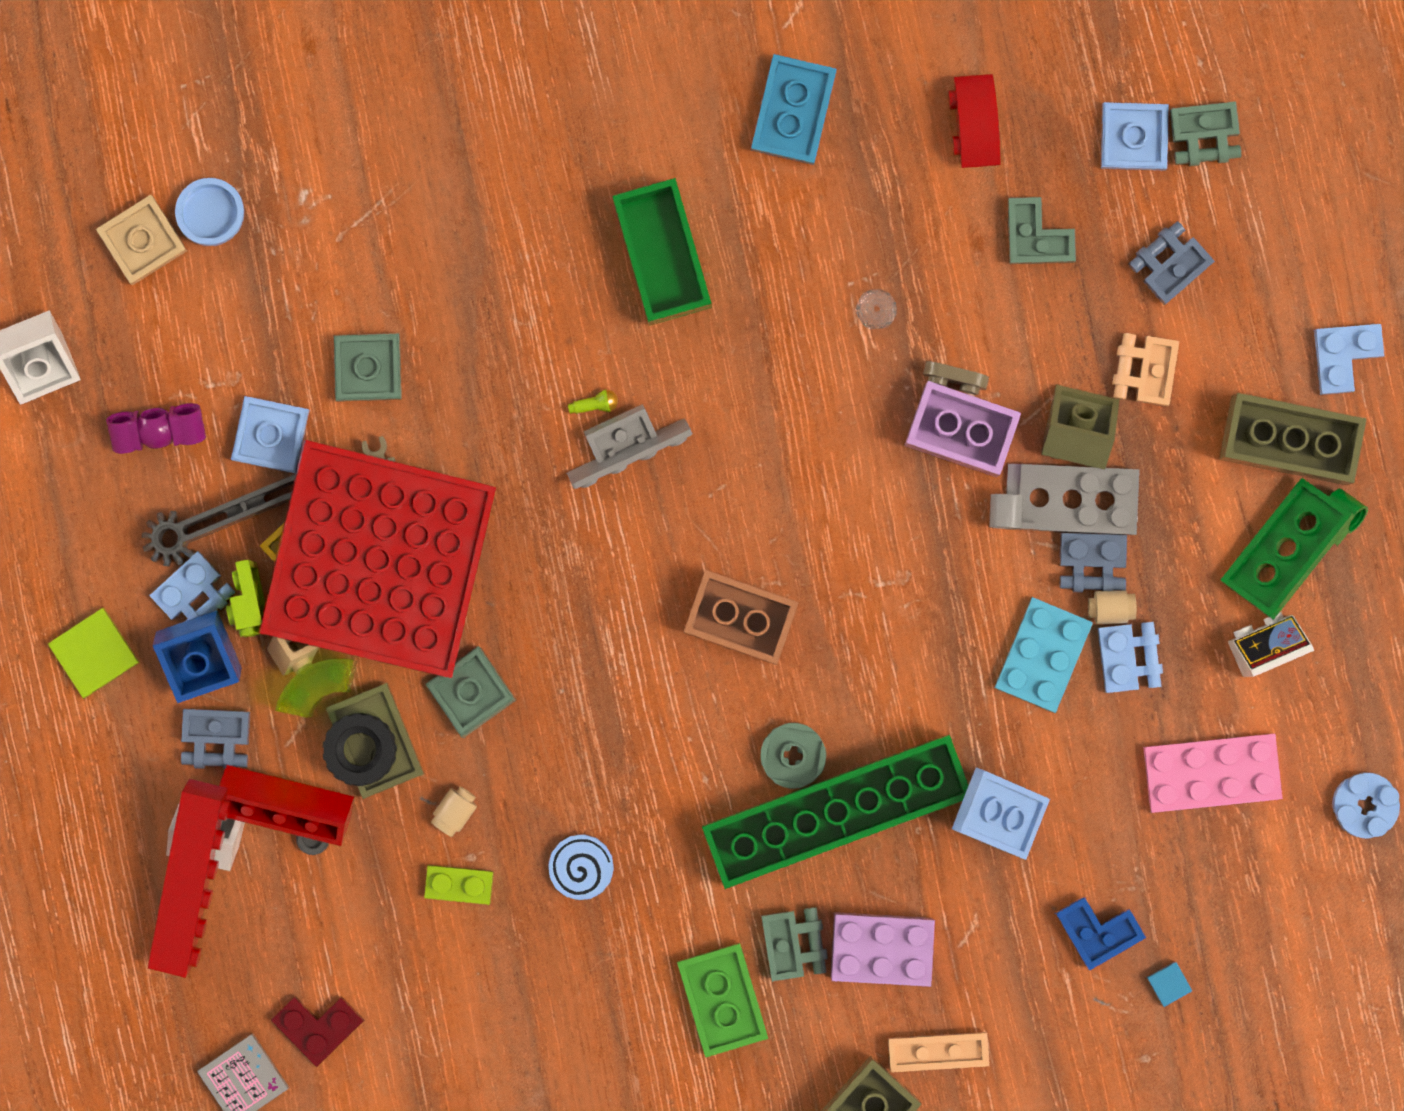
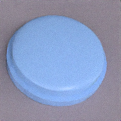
M203 178L192 182L181 192L176 202L175 217L180 230L189 240L203 246H217L232 239L240 230L244 220V205L237 190L229 183L217 178Z

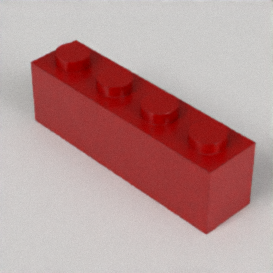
M226 766L219 786L228 788L226 800L231 801V806L227 818L342 846L351 820L354 796L243 768Z

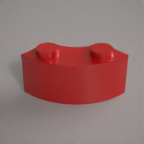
M993 74L954 77V90H948L949 109L955 110L957 136H952L953 155H959L961 168L1001 165L999 119Z

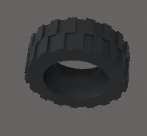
M354 713L346 715L332 724L333 726L325 735L326 739L323 741L322 748H324L323 759L327 763L326 767L329 772L331 771L336 779L348 785L364 786L381 780L389 773L396 760L397 745L394 733L391 732L387 723L373 715ZM356 733L369 735L376 745L375 757L364 766L351 764L344 755L346 740Z

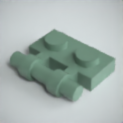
M1236 102L1172 108L1170 110L1173 143L1186 142L1187 151L1175 152L1176 165L1188 164L1191 167L1199 166L1200 162L1217 160L1218 163H1227L1229 159L1241 158V146H1228L1227 137L1240 134ZM1215 138L1216 148L1199 149L1198 140Z
M817 907L804 909L805 922L796 923L794 910L762 915L772 982L804 977L802 963L812 962L814 974L827 972L825 960L828 959L827 949H823L820 930H823L822 919L818 920ZM798 934H808L810 951L800 952Z

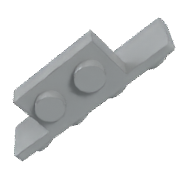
M642 404L583 431L596 459L569 471L567 475L574 489L579 487L586 488L595 484L600 477L609 473L617 474L627 468L628 464L639 459L647 460L656 455L657 451L667 446L674 447L682 444L693 433L685 419L655 431Z

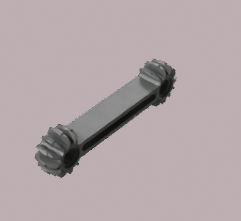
M296 474L177 523L178 515L176 511H170L168 521L163 513H157L158 525L151 520H148L146 523L148 527L153 529L152 534L142 533V538L151 539L152 541L143 546V549L146 552L156 549L151 557V560L157 562L163 556V565L169 567L173 556L177 565H182V552L188 557L194 555L187 548L189 543L289 502L292 492L265 502L264 496L294 484ZM227 513V519L188 535L187 530L189 527ZM168 530H174L178 535L176 545L171 548L165 547L162 541L164 533Z

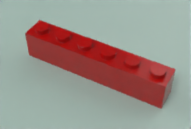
M189 779L182 790L147 969L186 978L191 967L197 968L202 951V948L197 947L198 938H203L207 926V919L202 918L204 909H209L213 896V890L208 889L210 879H215L219 866V861L214 860L216 850H221L225 831L220 830L222 820H227L231 801L226 800L228 788Z

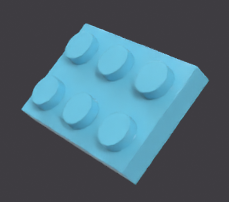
M1032 597L994 688L1056 713L1093 622Z

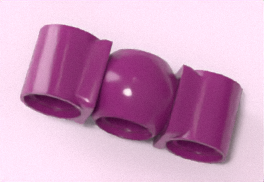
M195 403L181 404L176 407L170 406V412L163 408L148 409L142 412L140 416L139 411L118 412L106 419L112 450L119 454L130 453L136 450L140 451L143 448V444L148 448L158 449L168 446L172 441L174 446L180 444L193 445L202 442L206 438L200 405Z

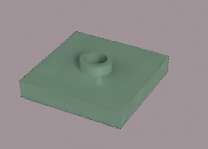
M399 333L334 336L336 402L402 400Z
M479 646L455 663L452 678L436 676L426 683V686L462 738L468 736L516 701L512 692Z

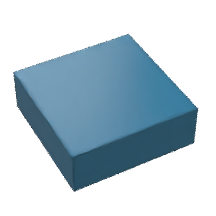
M1173 962L1147 977L1163 1007L1192 992L1177 962Z

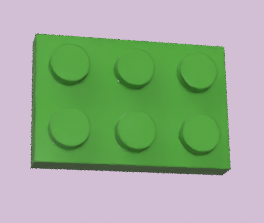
M740 943L677 961L705 1058L768 1039Z

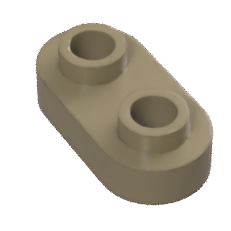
M926 361L923 375L929 377L928 381L945 387H947L948 382L960 385V391L978 395L979 390H986L989 376L931 361Z

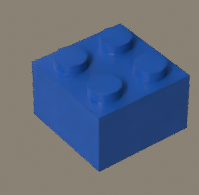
M218 610L156 631L153 648L177 703L239 682L242 667Z

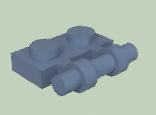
M1178 221L1170 228H1163L1158 233L1159 237L1147 248L1143 246L1136 252L1137 256L1128 263L1135 273H1138L1145 266L1152 271L1143 282L1163 305H1166L1215 262L1194 237L1185 245L1177 239L1186 231ZM1166 247H1169L1174 254L1161 265L1155 257Z
M1061 533L1060 566H1073L1072 576L1060 575V589H1072L1073 592L1082 593L1084 589L1102 591L1126 590V578L1113 577V568H1126L1127 535ZM1084 567H1102V577L1084 576Z
M183 709L181 742L195 743L194 752H182L181 764L194 765L195 769H205V766H223L225 770L227 765L247 768L248 754H236L235 747L236 744L249 745L250 712ZM206 743L224 744V753H206Z

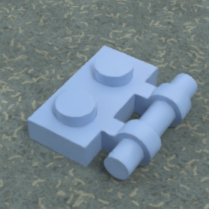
M197 551L149 596L171 620H174L181 612L188 618L187 620L216 611L218 608L222 610L228 604L227 600L235 593V590L228 583L218 591L212 584L221 575ZM204 592L209 599L199 609L195 610L190 604Z
M1154 622L1141 623L1142 636L1133 637L1132 624L1098 628L1105 693L1138 690V676L1147 675L1149 688L1162 687L1160 674L1163 673L1162 664H1159L1157 644H1160L1159 634L1155 635ZM1144 646L1145 666H1136L1134 647Z

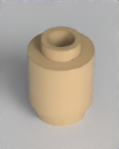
M1126 590L1095 591L1094 598H1088L1089 618H1095L1096 624L1128 623V620H1136L1137 605L1135 593L1127 594Z
M461 786L458 790L450 788L433 812L435 817L431 823L445 834L453 837L456 831H461L478 807L473 802L476 797Z

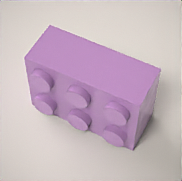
M927 381L904 446L997 478L1001 474L1021 413Z
M834 912L831 980L931 987L935 920L925 917Z

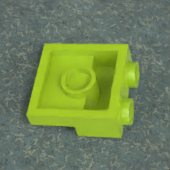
M251 560L235 562L237 570L232 571L233 582L236 590L242 591V595L231 597V605L226 606L229 623L236 626L240 637L246 638L260 635L258 632L262 623L265 598L257 562Z

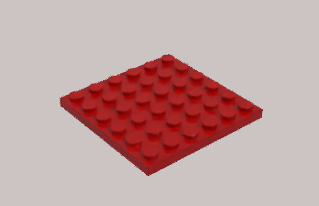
M304 440L262 615V623L258 633L452 678L496 487Z

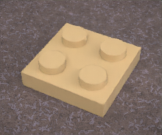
M149 195L96 229L132 286L187 252V249L152 195Z

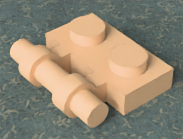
M1123 333L1122 345H1119L1117 350V356L1120 357L1117 374L1113 375L1112 385H1115L1113 398L1126 400L1128 387L1137 388L1136 402L1168 407L1179 341L1147 336L1145 337L1143 349L1135 347L1136 335ZM1132 359L1142 360L1139 377L1130 376Z

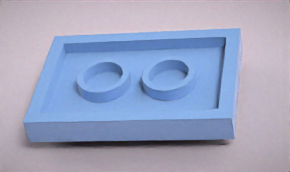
M976 768L952 830L1026 860L1050 799L985 770Z

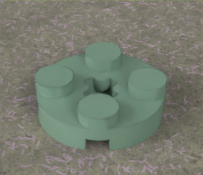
M786 723L773 729L765 738L760 753L761 764L766 775L776 784L791 789L801 788L812 783L822 773L826 762V749L820 736L810 727L800 723ZM791 746H797L798 753L803 754L802 760H796L795 765H790L789 759L784 757V752L790 751Z

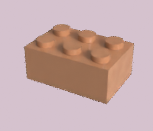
M705 570L684 633L777 665L799 602Z

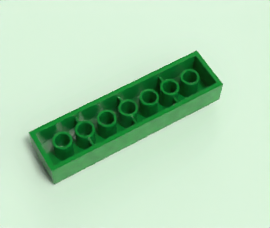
M944 735L702 825V829L724 889L961 802L969 785L950 735Z

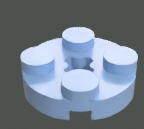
M1365 772L1352 775L1350 778L1342 781L1335 790L1332 800L1333 812L1341 828L1353 836L1360 838L1383 836L1393 827L1399 816V793L1386 778L1380 775ZM1369 796L1372 798L1371 803L1375 805L1374 810L1368 811L1366 815H1363L1361 813L1362 808L1358 806V801L1365 800Z

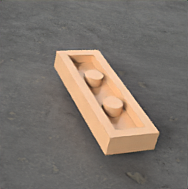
M987 1032L888 1038L890 1072L989 1066Z

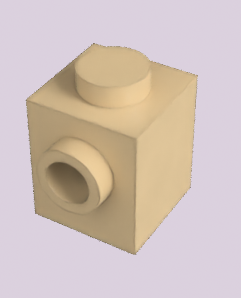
M272 637L267 650L282 675L285 676L293 671L295 674H299L310 668L319 647Z

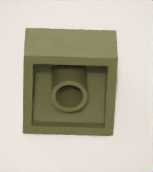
M1056 384L1045 428L1041 455L1105 470L1115 441L1120 399Z

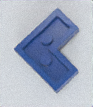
M1084 896L1055 913L1089 971L1146 938L1130 909H1126L1100 924Z

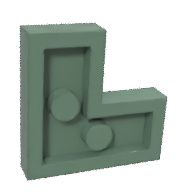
M1041 197L1008 198L1009 265L1076 262L1075 229L1042 230Z

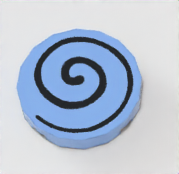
M585 834L570 836L561 841L551 853L548 864L550 879L555 888L566 897L576 900L592 899L602 893L611 882L614 871L612 855L607 846L596 837Z

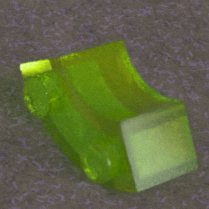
M329 659L317 662L303 669L284 688L275 711L312 718L316 706L325 697L337 692H351L357 660Z

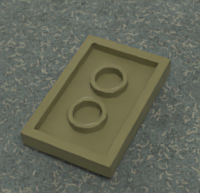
M388 683L326 708L332 724L346 715L366 713L380 718L384 723H387L391 732L394 733L397 745L395 763L392 765L389 773L381 780L369 785L358 786L363 799L425 774ZM356 733L346 740L344 754L351 764L364 766L375 757L376 745L369 735Z

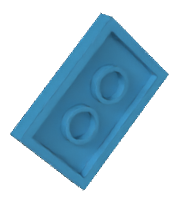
M773 54L751 151L814 165L837 69Z

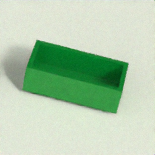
M676 178L612 196L649 326L711 309V299Z

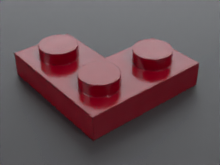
M295 996L271 1019L316 1067L365 1021L343 997L318 1019Z

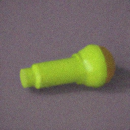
M603 390L596 397L568 404L570 414H578L597 409L599 411L611 412L617 407L618 397L614 391Z

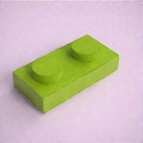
M428 865L424 898L490 905L494 871Z

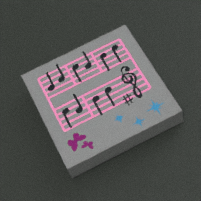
M251 1034L197 1071L223 1111H257L290 1088L254 1034Z

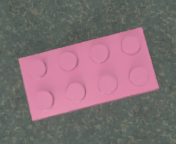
M1275 734L1143 747L1151 813L1283 799Z

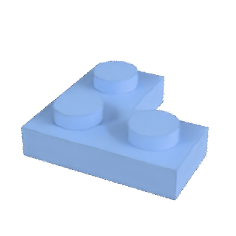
M1381 324L1314 330L1320 395L1351 393L1355 391L1352 360L1384 356Z

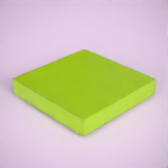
M101 608L48 643L83 699L140 663L105 608Z

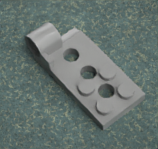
M1008 464L1007 494H991L989 527L1010 530L1137 535L1140 469L1105 468L1104 470L1096 467ZM1043 489L1048 493L1049 501L1045 506L1036 507L1031 503L1030 494L1033 490ZM1069 490H1075L1081 495V504L1075 509L1067 508L1063 503V495ZM1109 492L1114 498L1113 507L1109 510L1099 509L1095 502L1097 494Z

